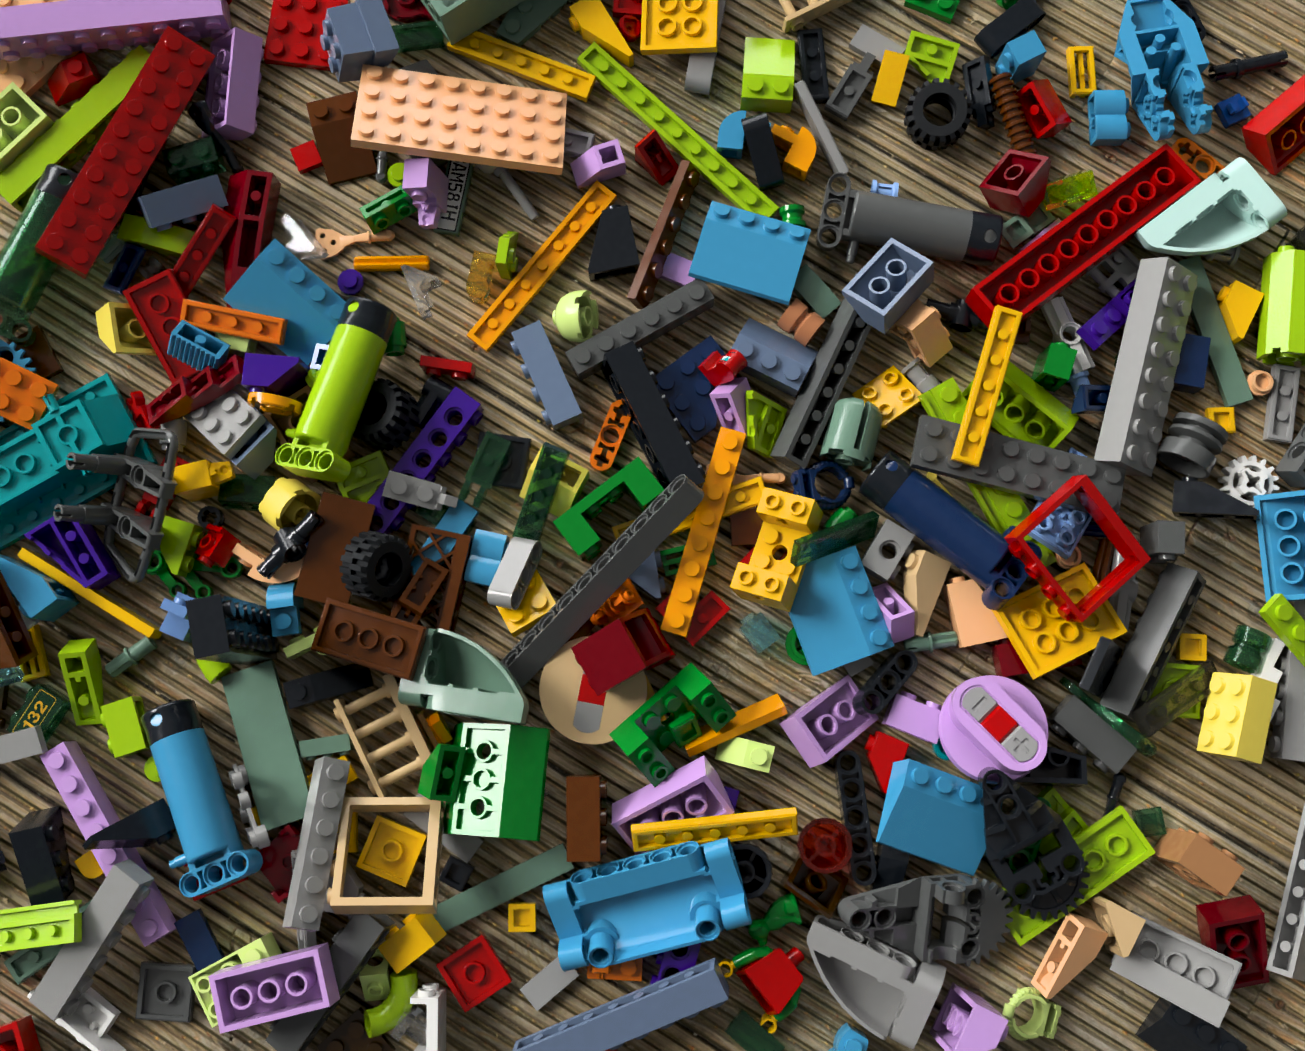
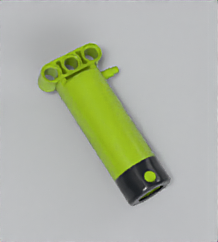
M355 296L347 299L297 427L288 428L285 431L286 436L291 437L293 442L284 443L275 453V462L297 476L325 481L342 482L348 477L351 465L343 456L347 452L397 322L396 314L391 309L377 301Z

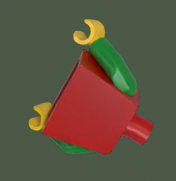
M768 946L753 947L733 956V960L725 958L720 961L719 966L727 964L730 967V972L723 974L725 978L730 977L735 968L739 969L736 972L737 976L766 1012L761 1016L760 1026L766 1021L773 1022L768 1028V1033H774L777 1029V1022H782L797 1008L801 994L800 985L804 978L796 967L805 959L798 948L793 947L785 954L781 948L771 949Z

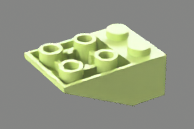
M272 932L188 977L212 1028L218 1025L208 976L223 968L282 954Z

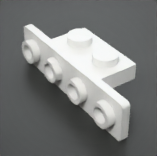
M91 987L81 994L78 999L80 1002L79 1006L71 1015H64L55 1020L59 1026L64 1027L75 1036L79 1043L84 1044L91 1051H127L107 1034L121 1012ZM36 989L30 991L27 996L29 999Z

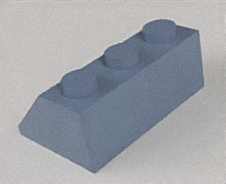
M218 174L134 198L148 227H156L158 232L172 228L171 222L182 220L183 224L198 220L197 215L208 212L213 203L221 208L228 206Z
M890 238L842 289V294L865 323L886 334L934 281V262L897 240Z
M751 318L747 320L731 348L738 350L747 360V366L741 370L742 372L793 397L797 396L818 354V351L808 346L804 347L798 341Z

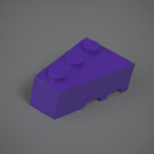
M51 517L24 534L29 540L36 543L46 555L51 556L58 562L61 568L85 588L100 590L121 577L99 536L90 524L69 521L57 522L54 517Z

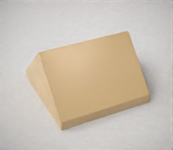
M1094 895L1090 898L1097 924L1108 933L1104 942L1105 948L1123 958L1128 957L1146 920L1108 899Z

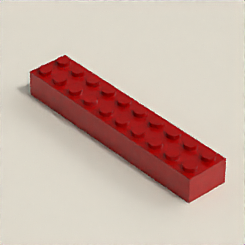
M167 26L35 246L37 253L84 279L87 278L213 65L214 54L170 26Z
M1167 143L974 286L964 301L988 329L994 308L997 305L1022 312L1021 322L1135 237L1134 234L1194 189L1201 180Z

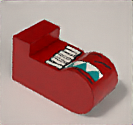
M731 349L723 356L718 351H715L698 368L715 387L734 380L736 375L747 366V360L742 353L735 349Z

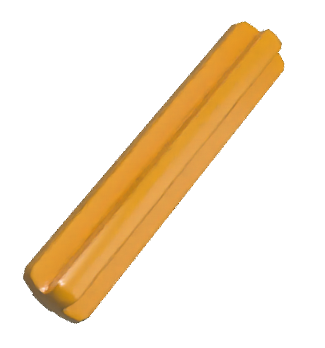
M427 255L357 256L354 258L353 265L354 269L358 272L428 271L430 269V258Z

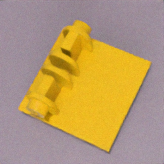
M893 365L855 391L852 396L863 399L864 406L868 401L875 404L882 411L883 421L881 428L886 429L887 425L895 419L899 420L900 416L906 415L908 410L914 406H919L920 400L918 396L922 393Z

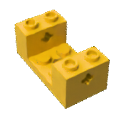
M764 487L756 510L763 520L749 565L738 562L730 588L741 599L790 612L823 516V511L815 499ZM778 549H787V556L783 560H776L774 558V554Z

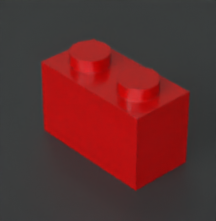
M1048 79L1032 80L1016 93L1020 98L1018 103L1022 104L1020 109L1024 111V117L1027 119L1037 139L1053 137L1072 123Z

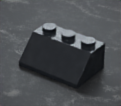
M1162 997L1158 999L1135 1034L1157 1051H1245L1248 1047L1222 1027L1217 1028Z

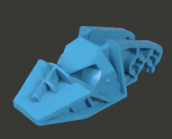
M1127 0L1114 57L1128 65L1131 77V105L1154 141L1170 139L1175 131L1173 125L1175 121L1174 113L1170 112V110H1164L1166 95L1167 100L1170 101L1193 135L1208 133L1212 125L1211 113L1213 108L1212 105L1203 104L1205 86L1201 74L1209 65V60L1194 21L1171 0Z

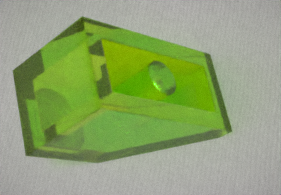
M1082 170L1048 182L1045 198L1043 199L1045 210H1053L1095 197L1098 193L1093 171Z

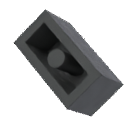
M1157 520L1140 527V545L1151 558L1149 563L1165 564L1166 561H1175V557L1185 554V522Z

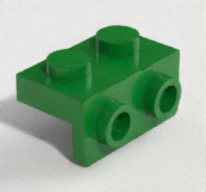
M402 185L359 208L374 235L418 211L412 204L413 199L402 189Z

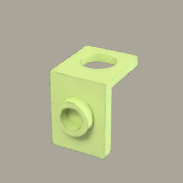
M379 949L375 951L371 958L380 956L383 958L382 963L377 966H370L367 963L359 973L365 1001L385 1000L390 991L389 963Z

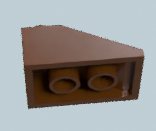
M356 91L306 103L313 134L330 186L377 174L374 151L351 147V134L358 97Z

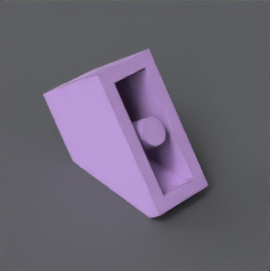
M747 377L735 378L730 382L718 385L709 395L721 426L746 433L747 435L745 393L746 390H751Z
M887 582L872 587L893 643L895 644L913 637L915 611Z

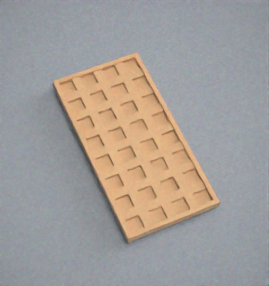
M363 64L351 134V147L562 175L567 93Z

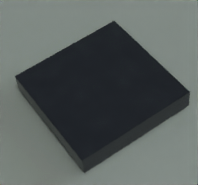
M480 431L471 482L473 484L521 491L526 479L532 440L530 438Z

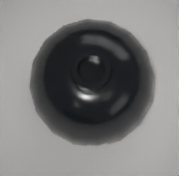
M749 843L732 846L747 900L762 895L770 885L773 875L772 864L767 854L758 846Z

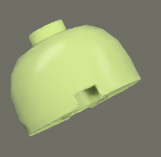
M579 290L569 292L559 300L556 310L553 311L552 320L560 334L569 341L583 343L593 337L591 336L593 328L598 329V306L596 300L590 299L591 291Z

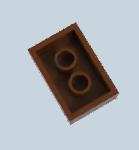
M602 774L569 775L566 777L567 862H600L603 855L608 852V836L602 835V826L607 824V808H602V798L607 797V780H602Z

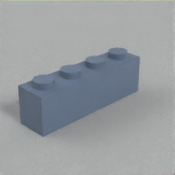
M540 320L511 332L514 341L510 342L515 356L521 355L524 364L520 365L526 380L531 378L535 387L530 389L536 402L542 401L545 410L541 411L546 425L552 424L556 431L583 419L579 405Z

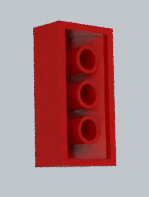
M1305 75L1241 128L1246 148L1271 175H1277L1305 151Z

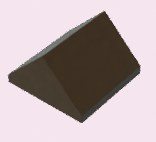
M803 848L780 883L823 916L830 919L849 879L809 850Z

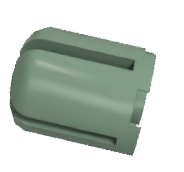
M852 397L838 400L828 419L819 457L824 455L827 457L826 461L836 462L845 469H848V466H863L862 471L870 470L883 421L882 411L869 401L864 406L863 399Z

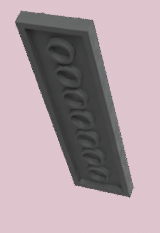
M923 414L919 417L910 462L911 468L1043 502L1072 476L1087 475L1119 516L1126 472L1124 468L992 432L988 434L980 465L975 468L951 460L961 424ZM1074 493L1060 505L1088 513Z

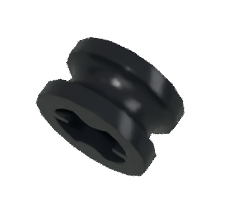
M205 506L199 511L197 519L198 523L206 529L208 524L222 527L225 516L220 509L214 506ZM208 513L217 515V519L214 518L215 523L206 522L205 519L209 518L207 516Z

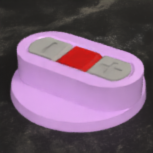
M979 676L958 685L943 703L938 723L942 747L955 767L972 779L978 781V775L982 769L994 767L1016 781L1029 774L1044 760L1048 742L1047 718L1040 702L1022 684L1002 676ZM996 773L990 774L986 779V783L998 784V775Z

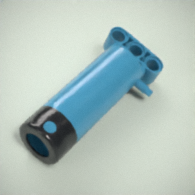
M191 699L176 700L147 711L141 716V722L184 854L169 861V867L174 869L186 864L189 867V872L185 873L179 882L181 893L189 898L209 894L258 872L263 864L262 855L256 849L244 850L195 701ZM243 858L246 859V868L243 865ZM220 868L222 869V872H223L222 878H221V876H220ZM197 879H198V881H199V888L197 887V884H196Z

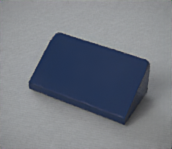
M125 242L103 288L115 295L124 296L122 291L128 288L147 250Z
M1079 385L1071 414H1105L1111 385Z

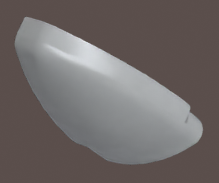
M817 915L807 935V945L820 977L841 1007L869 1032L882 1040H886L887 1036H889L890 1039L914 1050L943 985L947 967L935 961L932 964L918 962L919 959L914 954L896 948L875 936L873 939L864 932H854L841 919L833 917L828 919L823 915Z

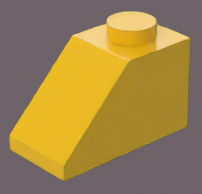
M1237 280L1229 286H1223L1217 296L1218 306L1233 345L1244 338L1264 296V293Z

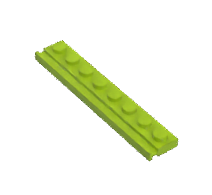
M953 377L918 396L928 416L961 424L967 401ZM966 482L990 526L999 533L1003 534L1011 525L1018 526L1030 515L1020 495ZM1029 535L1023 538L1026 542H1033L1040 547L1042 551L1040 561L1045 567L1057 561L1049 548Z
M69 900L0 910V952L82 942V913H79V904H82V900Z

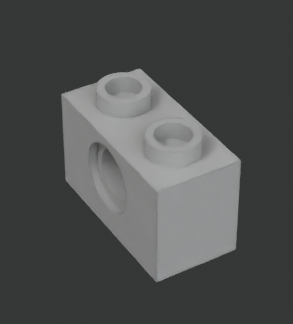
M886 519L861 558L865 571L883 583L888 581L889 578L894 580L901 569V566L898 565L902 556L907 557L915 545L911 542L915 535L891 520ZM883 546H890L893 549L894 557L892 559H887L882 555Z

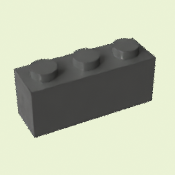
M1066 695L1047 718L1052 724L1050 728L1062 738L1065 736L1073 742L1071 746L1081 755L1085 756L1087 754L1094 760L1093 766L1104 774L1107 772L1118 774L1138 750L1075 695Z

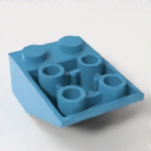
M0 554V570L12 596L16 597L21 604L19 605L20 611L27 618L54 622L79 604V601L69 588L26 563Z

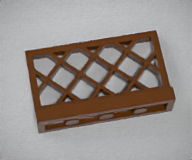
M412 523L407 545L411 549L409 554L413 555V559L419 555L422 561H424L425 556L423 552L435 545L442 556L436 563L440 564L445 561L449 567L448 576L443 581V583L446 582L445 589L442 585L439 588L443 594L442 602L434 607L430 603V609L424 613L421 619L433 613L437 620L435 629L440 628L455 633L466 586L464 575L474 537ZM418 530L427 532L433 541L422 549L416 543ZM433 534H437V535H441V536H440L439 538L435 539V537H434ZM447 537L457 539L454 550L445 555L439 542ZM451 556H453V557H452V561H451V563H450V561L448 560V558H450ZM410 572L411 580L414 577L412 572ZM399 592V597L394 599L392 611L398 604V600L403 592Z

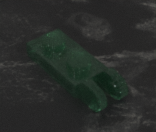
M489 431L486 432L465 476L466 480L459 493V500L465 501L468 498L474 483L481 487L474 498L473 506L479 508L482 505L487 491L491 489L512 445L511 441Z

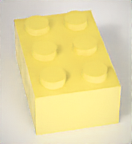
M1213 672L1197 751L1220 758L1262 764L1278 683L1253 675Z

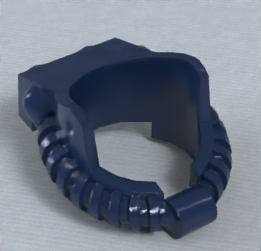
M819 461L808 468L799 469L792 473L793 494L815 499L821 510H834L842 506L849 499L852 492L851 489L855 488L854 477H849L846 469L836 462ZM828 471L833 473L838 480L844 481L845 489L840 490L836 499H829L825 496L821 497L817 492L815 477L818 473Z

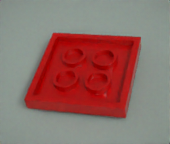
M273 0L263 56L264 62L273 65L330 71L328 52L322 49L320 35L323 34L322 21L325 20L327 8L350 4L351 1Z

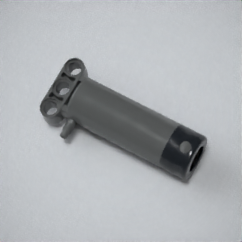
M841 172L833 174L827 182L816 243L821 250L831 251L837 247L840 240L848 241L846 262L853 264L859 244L882 248L890 238H893L921 255L991 267L997 257L1001 243L1003 217L851 189L850 178ZM841 181L845 186V190L843 192H835L831 186L832 182ZM830 206H835L839 209L840 216L838 218H831L827 215L826 209ZM824 232H831L835 236V242L832 244L824 243L822 234Z

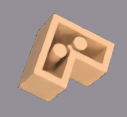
M919 299L889 329L891 333L906 341L914 359L919 357L921 359L920 362L928 367L933 366L953 348L949 340L950 333L940 321L941 314L933 306H926Z

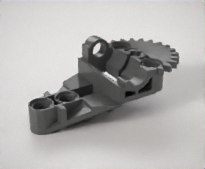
M960 873L922 876L848 896L841 900L837 907L838 916L854 932H864L873 939L875 936L896 948L914 954L921 962H928L929 964H932L937 959L948 960L955 964L964 963L967 967L970 966L972 960L976 964H980L981 955L989 959L990 949L996 952L999 951L996 943H1005L1006 940L1001 935L1011 931L1005 924L1013 922V918L1007 915L1013 911V908L1007 905L1011 900L1008 896H1004L1006 892L1004 889L998 888L999 885L995 882L990 884V881L985 878L980 883L977 878L972 879L970 876ZM935 898L943 903L942 911L947 914L941 918L939 939H931Z

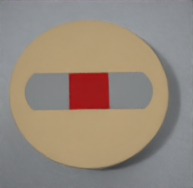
M584 636L564 644L546 663L539 684L540 702L546 718L560 734L582 744H603L613 741L609 734L646 702L647 681L645 673L642 671L613 689L597 696L594 689L589 685L588 678L582 667L577 663L571 649L589 637Z

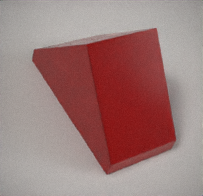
M655 129L635 145V160L659 185L663 186L676 174L679 166Z

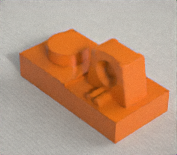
M643 957L605 968H596L589 964L587 979L642 981Z

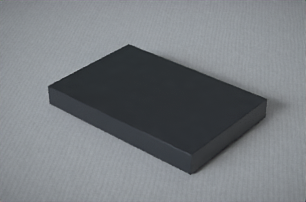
M1103 636L1100 637L1079 684L1080 688L1100 699L1123 651L1111 639Z

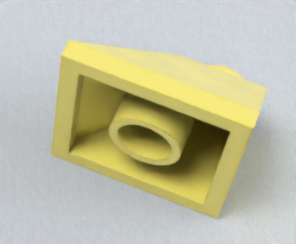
M108 302L95 312L99 338L114 354L157 356L129 303Z

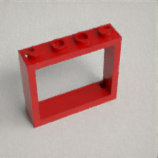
M1087 475L1072 476L1004 537L1009 544V551L1024 563L1026 573L1038 581L1042 586L1041 591L1044 596L1052 600L1058 607L1057 612L1064 620L1082 623L1151 560ZM1073 493L1124 558L1113 571L1077 604L1071 601L1023 539Z

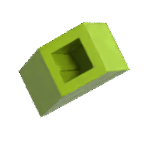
M165 515L161 529L164 533L160 545L162 555L172 574L186 577L187 573H190L195 563L193 556L196 547H199L200 540L203 538V527Z

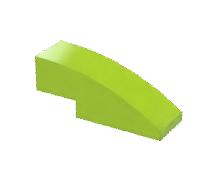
M124 214L117 239L166 256L173 255L180 258L195 232L174 225L172 228L158 232L156 227H148L144 217Z

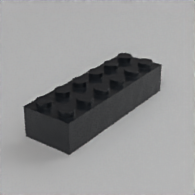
M631 341L605 353L601 371L616 400L622 401L620 408L624 416L628 415L631 417L629 426L657 481L665 490L676 477L685 474L701 489L705 483V471L700 463L696 464L692 456L694 451L688 440L684 441L680 433L682 431L680 422L675 416H671L668 410L670 405L664 393L660 394L656 387L658 384L657 378L652 370L648 371L644 363L646 358L640 347L636 348L634 342Z
M222 594L185 601L195 659L246 666L278 659L279 642L277 637H272L270 611L265 606Z

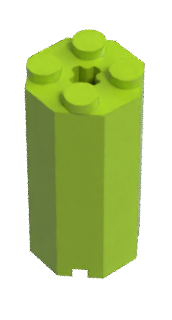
M1284 245L1278 247V252H1272L1263 259L1261 292L1264 293V296L1260 303L1256 359L1258 361L1263 359V364L1271 366L1281 364L1294 367V362L1301 361V366H1305V250H1297L1294 246Z

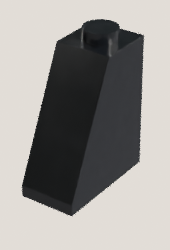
M616 204L609 206L606 210H602L588 267L590 282L637 273L640 263L627 205Z

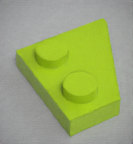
M746 390L747 448L763 457L772 458L770 454L780 435L787 409L753 390Z
M381 450L350 462V474L344 481L337 482L343 497L365 503L370 500L386 479L390 470Z

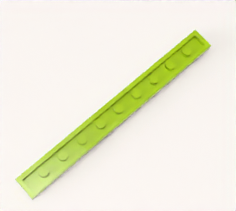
M595 41L577 58V63L584 70L595 75L596 80L651 130L655 129L661 139L684 160L691 161L697 171L737 208L770 218L778 212L779 207Z

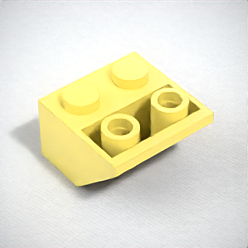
M542 446L529 468L519 497L528 501L530 493L558 483L555 494L534 501L532 504L541 509L551 505L549 513L560 517L575 505L590 477L589 470L557 453L542 458L545 447ZM566 459L563 471L534 482L538 470Z

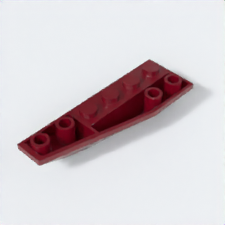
M247 169L233 174L229 178L226 194L228 206H224V210L235 216L236 220L222 241L226 294L271 243L281 183L272 172Z

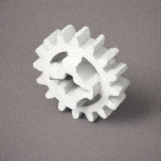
M1244 455L1237 458V460L1229 461V467L1221 469L1225 476L1218 478V482L1223 483L1224 487L1218 490L1255 508L1253 496L1272 494V492L1279 490L1280 487L1273 483L1279 477L1271 475V472L1275 469L1273 466L1265 467L1267 460L1263 459L1257 462L1255 455L1248 457V459Z

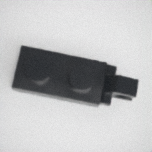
M983 55L963 64L962 69L965 90L967 91L966 97L967 99L970 98L972 103L969 108L972 109L973 118L977 119L979 128L988 130L995 127L992 112L996 111V101L994 98L995 94L991 90L993 85L989 84L992 78L990 60L988 56Z

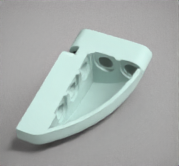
M1238 157L1217 174L1213 173L1138 230L1134 236L1145 249L1152 252L1179 256L1219 253L1245 244L1265 233L1287 216V209L1254 168L1245 159Z

